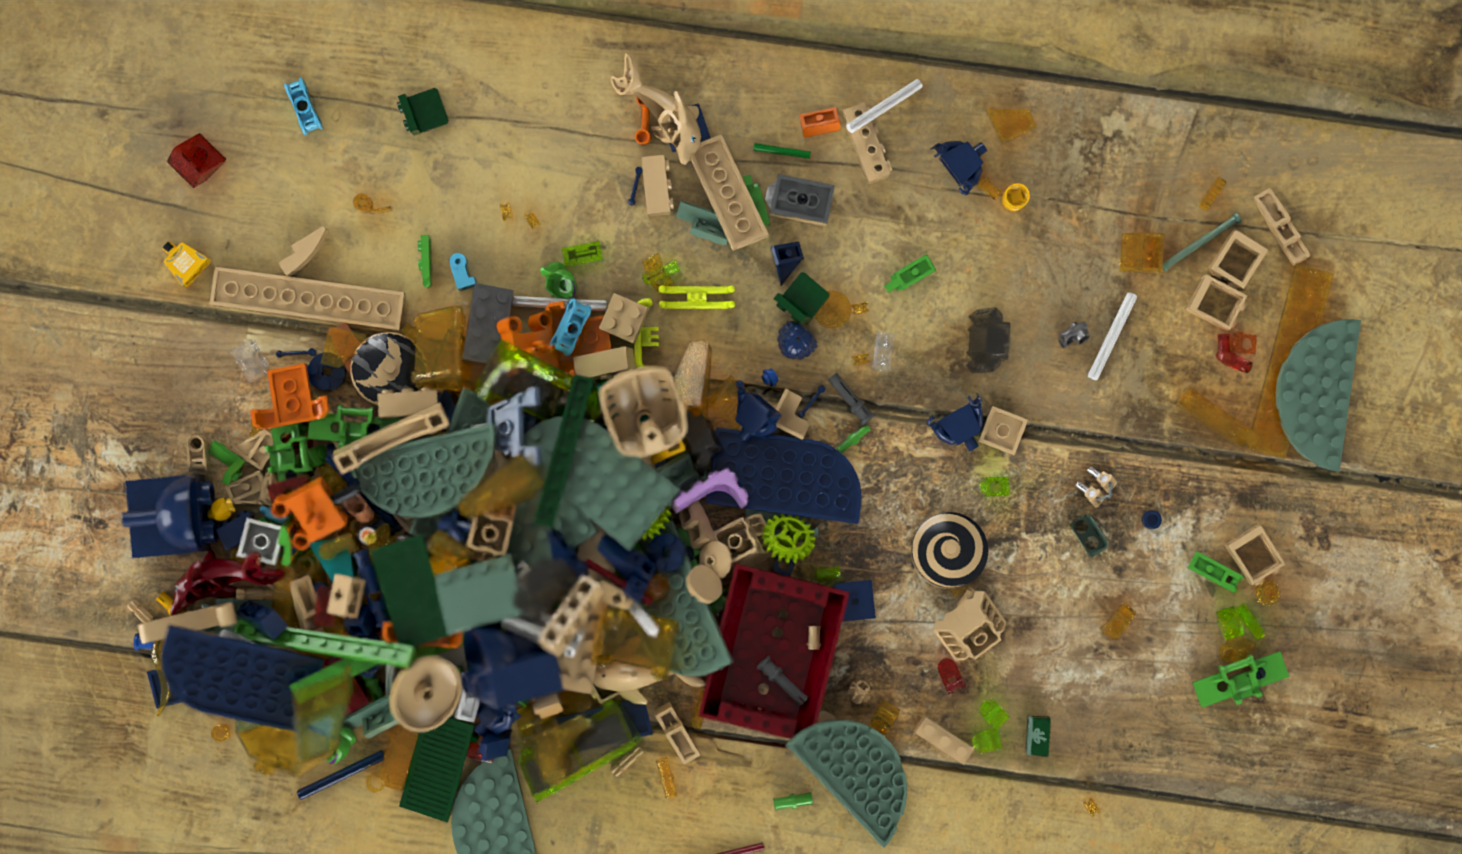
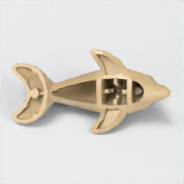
M625 53L623 77L611 76L613 88L619 95L634 94L648 107L660 124V126H651V132L658 140L664 143H672L676 148L680 162L686 165L690 156L698 150L700 145L701 133L696 120L699 116L698 107L686 106L679 91H674L675 97L664 91L642 84L635 57L632 54Z
M636 636L627 639L625 645H620L613 655L597 661L593 683L602 689L618 691L623 698L634 704L646 705L649 701L638 689L675 673L665 670L664 667L655 662L649 655L635 653L641 643L640 637ZM676 674L690 686L704 687L706 685L707 678L703 675L685 676Z

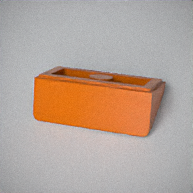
M836 107L799 115L804 138L841 130Z

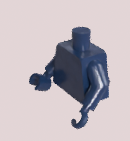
M948 141L942 144L937 143L931 147V150L935 149L937 151L934 157L940 156L939 160L959 185L960 193L968 195L969 191L979 182L983 172L981 167L983 161L980 156L987 152L984 144L980 142L972 147L969 142Z
M737 380L738 405L735 420L743 427L738 437L748 441L751 435L763 437L775 432L777 422L782 414L760 395L746 392V389L743 388L745 384Z
M976 393L977 398L975 400H972L969 395L968 400L970 403L941 420L930 423L935 419L934 416L927 420V426L931 427L939 440L949 445L955 444L956 446L964 442L969 452L979 447L974 438L975 435L981 432L980 429L983 426L982 399L978 393Z
M465 501L453 509L451 517H439L440 523H438L439 529L447 528L446 541L451 547L459 548L460 545H466L472 526L475 502Z
M481 702L476 714L481 722L474 730L481 737L488 730L499 735L503 731L510 729L512 724L521 715L515 705L496 709Z

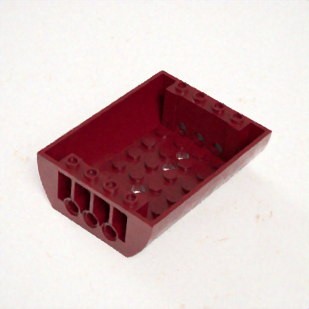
M736 564L719 629L733 663L708 674L698 716L790 740L801 731L817 724L849 592L756 567ZM781 608L786 609L788 612L785 619L777 617V611ZM808 626H821L820 644L822 646H820V650L808 649V645H806L809 634ZM775 627H780L783 630V635L780 638H775L772 635V630ZM767 655L770 656V660L777 667L782 668V673L808 696L806 701L799 696L803 701L801 706L775 681H770L769 677L761 669L758 670L756 668ZM766 683L769 686L767 694H761L758 691L760 684Z

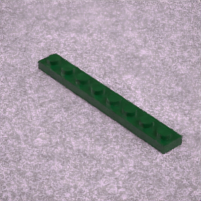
M574 374L534 524L554 528L594 382L593 378Z

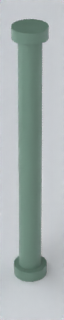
M1235 212L1230 219L1166 261L1159 262L1161 269L1164 272L1168 271L1169 267L1234 224L1241 223L1240 216Z

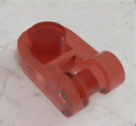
M950 658L940 660L937 670L947 694L953 693V690L958 688H965V683L956 663ZM955 676L956 681L949 683L948 678Z

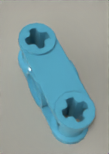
M300 77L298 81L290 84L285 83L286 93L291 100L303 134L307 135L308 132L317 128L323 129L304 79ZM307 102V109L300 111V103Z
M574 298L568 302L566 311L550 341V345H555V350L563 352L565 356L572 354L583 326L590 316L591 306L578 303ZM573 323V328L568 331V326Z

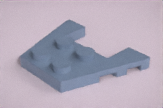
M530 388L524 393H519L509 400H504L488 408V424L493 423L496 428L495 450L515 456L520 460L531 462L533 465H541V447H524L523 406L540 405L539 388Z

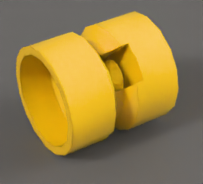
M1012 184L1003 193L1002 203L1007 210L1018 211L1028 203L1030 192L1023 184Z

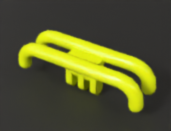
M661 285L659 292L665 294H687V301H660L659 307L663 309H731L735 307L734 301H707V294H729L735 291V287L733 285Z
M644 298L637 302L646 307H651L653 304L650 298ZM659 327L641 328L634 344L636 368L644 367L642 364V347L659 346V342H651V339H659V335H651V331L657 332Z

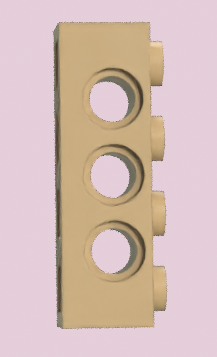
M582 575L538 638L544 649L558 657L561 656L604 594L598 583Z

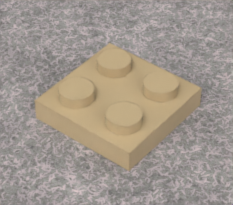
M613 293L599 329L635 344L650 308Z
M991 406L978 442L1014 456L1028 419Z

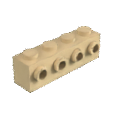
M865 102L844 109L842 115L846 125L870 110V107H866ZM870 121L857 131L849 132L867 184L889 177L892 167L889 160L884 158L883 153H886L883 143L878 141L877 135H879L876 124L873 125Z

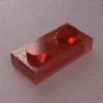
M317 586L313 625L334 626L335 614L327 613L332 587Z

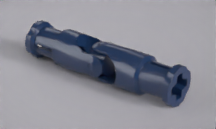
M367 548L352 553V556L356 558L360 579L365 580V595L370 610L374 613L377 622L376 628L383 627L384 622L392 623V620L389 618L381 585L377 581L375 565L371 563L368 554L370 550ZM380 590V597L377 600H371L369 594Z

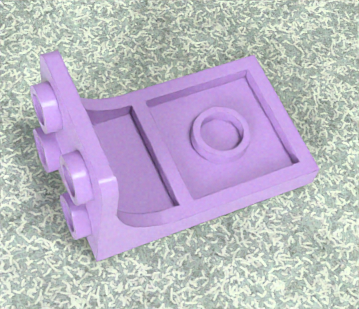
M726 468L720 473L715 471L710 474L704 483L702 481L695 483L691 486L692 489L689 492L682 491L676 495L672 508L675 513H678L711 492L723 491L730 494L739 507L743 509L748 502V495L743 488L740 489L737 485L738 479L732 471L729 472Z

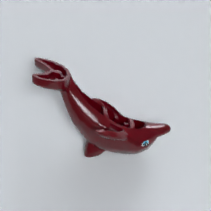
M210 550L205 555L203 561L197 560L177 581L174 587V602L171 606L170 614L177 615L194 602L203 598L236 596V590L242 588L228 586L232 583L249 581L257 585H270L281 580L285 572L282 569H261L259 565L261 556L257 551L248 554L243 562L240 563L227 558H216L214 551Z

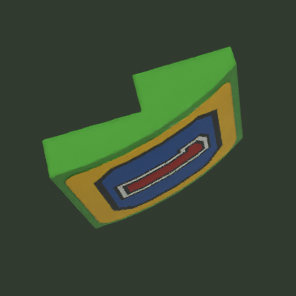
M290 514L282 524L278 539V545L285 546L282 564L287 566L291 564L299 551L292 544V539L298 529L294 514Z

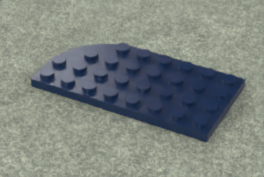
M716 427L710 474L715 471L720 473L726 468L729 472L732 471L738 479L737 485L740 489L743 488L748 495V502L743 509L859 524L862 501L860 482L852 464L834 447L820 441L801 440L795 437L772 434L763 437L751 435L748 441H744L738 437L741 430ZM714 491L706 496V504L740 508L735 499L726 492Z
M168 624L161 657L163 673L169 688L174 695L192 709L206 714L303 734L314 696L301 703H297L290 685L321 671L324 664V658L170 624Z

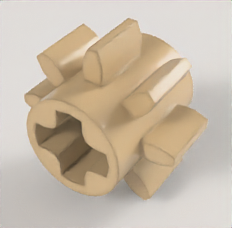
M859 680L857 683H851L847 694H849V698L853 703L861 704L863 701L865 703L869 701L872 690H870L867 682Z

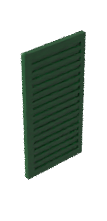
M422 534L370 549L399 645L413 647L442 637L451 636L452 634L448 635L435 576Z
M449 717L439 727L430 731L419 732L399 807L448 823L474 731V724Z

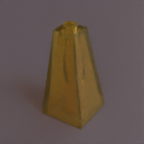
M705 340L689 342L673 378L682 399L687 420H707L712 348L709 342Z
M519 453L462 496L457 505L459 511L470 520L532 500L538 495L545 483L522 454Z

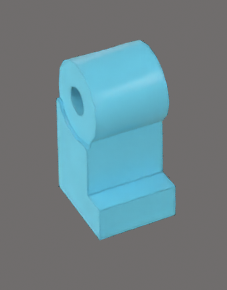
M460 253L453 254L449 262L457 289L463 291L474 287L477 281L474 276H469L467 270L468 260Z

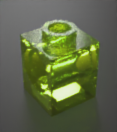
M1009 477L983 478V481L980 482L981 493H984V497L1009 496ZM993 481L999 484L997 492L990 490V484Z
M1234 606L1216 611L1217 625L1225 640L1244 635L1243 622Z
M993 699L990 701L985 700L979 707L981 710L978 713L996 730L1010 718Z
M997 728L974 732L975 737L972 738V744L979 754L1002 750L1000 734Z

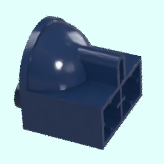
M192 474L125 481L128 512H122L121 518L123 527H129L132 558L210 551L211 543L218 541V534L216 532V529H218L216 520H208L207 505L214 503L215 490L212 481L205 482V475Z
M484 625L464 631L463 647L468 671L461 673V683L466 695L472 694L478 701L498 709L564 690L557 656L544 649L541 644L512 631L504 632L492 626Z

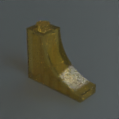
M582 715L531 737L543 781L550 785H557L568 777L566 762L569 750L577 737L592 727L588 718Z

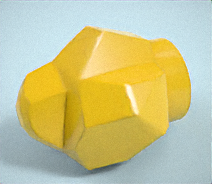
M219 498L211 505L207 516L211 520L226 521L231 518L232 513L236 512V508L232 504L231 498Z

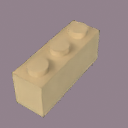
M664 155L641 157L647 215L671 214L670 209H674L673 197L669 198L668 190H672L671 178L667 179L666 171H670L669 159L665 160Z
M626 346L573 357L575 374L593 378V383L598 379H601V381L611 380L612 376L636 368L634 351Z
M432 387L421 388V391L413 392V389H402L400 393H394V390H383L382 394H378L380 419L409 417L438 404L437 390H433Z
M923 715L914 729L917 735L965 765L974 751L971 745Z

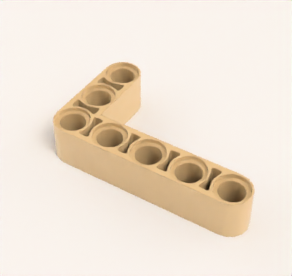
M231 601L140 623L137 627L141 643L144 644L165 639L168 624L201 630L218 625L220 627L237 623L233 602Z

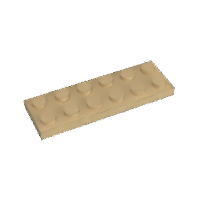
M722 134L700 142L698 150L690 156V160L732 250H737L767 238L769 234Z

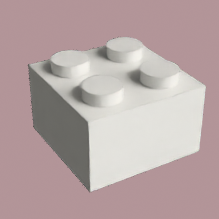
M247 518L237 556L245 558L248 554L257 551L261 556L260 562L278 565L283 549L282 545H278L281 526Z

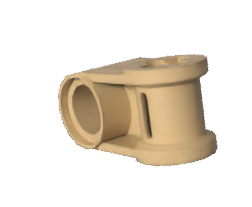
M204 435L191 436L187 440L188 471L193 472V470L197 469L209 471L208 439ZM197 438L202 443L199 449L194 446V441Z
M601 579L599 585L604 594L599 601L624 610L632 606L633 599L625 595L622 589Z

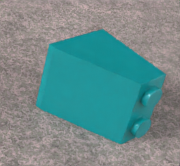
M355 536L310 543V547L332 582H334L335 574L360 579L356 558L352 556V553L357 552Z

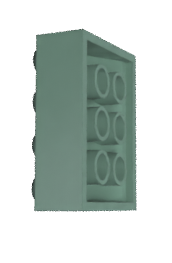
M511 554L435 575L437 592L448 635L525 614L517 568Z

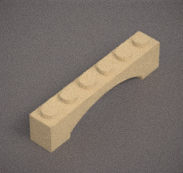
M440 402L334 450L333 459L341 474L346 473L391 447L449 426V418Z

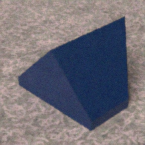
M799 241L771 246L770 250L781 286L798 264L804 260Z

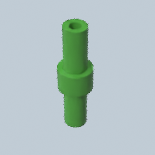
M865 424L857 432H852L847 436L848 439L837 447V450L842 454L851 445L855 446L860 441L859 439L871 429Z

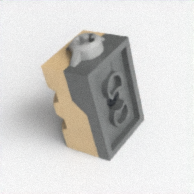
M778 174L777 181L768 186L765 197L766 202L771 208L770 216L826 227L835 185Z

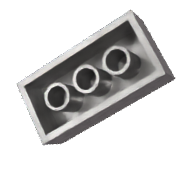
M475 283L461 361L498 368L501 366L503 345L501 335L497 330V323L499 320L509 317L514 290Z

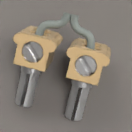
M1089 467L1088 473L1097 478V482L1109 495H1104L1099 489L1096 490L1092 486L1088 488L1080 481L1077 482L1076 487L1084 492L1085 497L1097 508L1105 498L1113 496L1111 491L1116 486L1117 481L1112 474L1108 475L1104 471L1100 473L1093 467Z

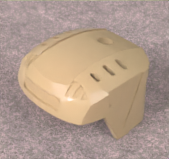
M649 366L631 369L614 376L599 390L600 404L610 434L617 448L624 455L644 456L656 453L675 445L685 436L687 425L684 405L668 369ZM642 415H648V416H649V420H648V421H645V422H640V421H639V419H640V417H641Z

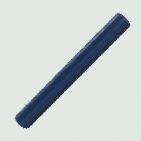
M333 452L325 458L349 485L356 483L360 487V482L357 478L354 479L351 470L341 474L333 459ZM362 491L359 495L388 527L392 528L398 522L390 512L375 505Z
M380 750L299 789L297 795L300 800H303L384 761L386 755L383 750Z

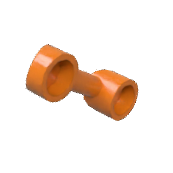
M636 97L637 103L642 107L641 129L635 134V140L640 145H647L652 140V135L649 133V109Z

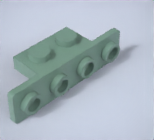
M685 201L680 202L676 217L693 223L689 234L726 246L728 239L715 211Z
M390 694L379 698L377 701L364 706L354 713L348 714L340 719V724L351 729L363 725L364 736L368 739L397 725L398 722L393 717L390 709Z

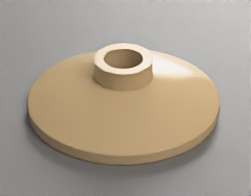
M710 541L702 547L699 563L713 569L719 578L722 579L731 569L732 556L724 543Z

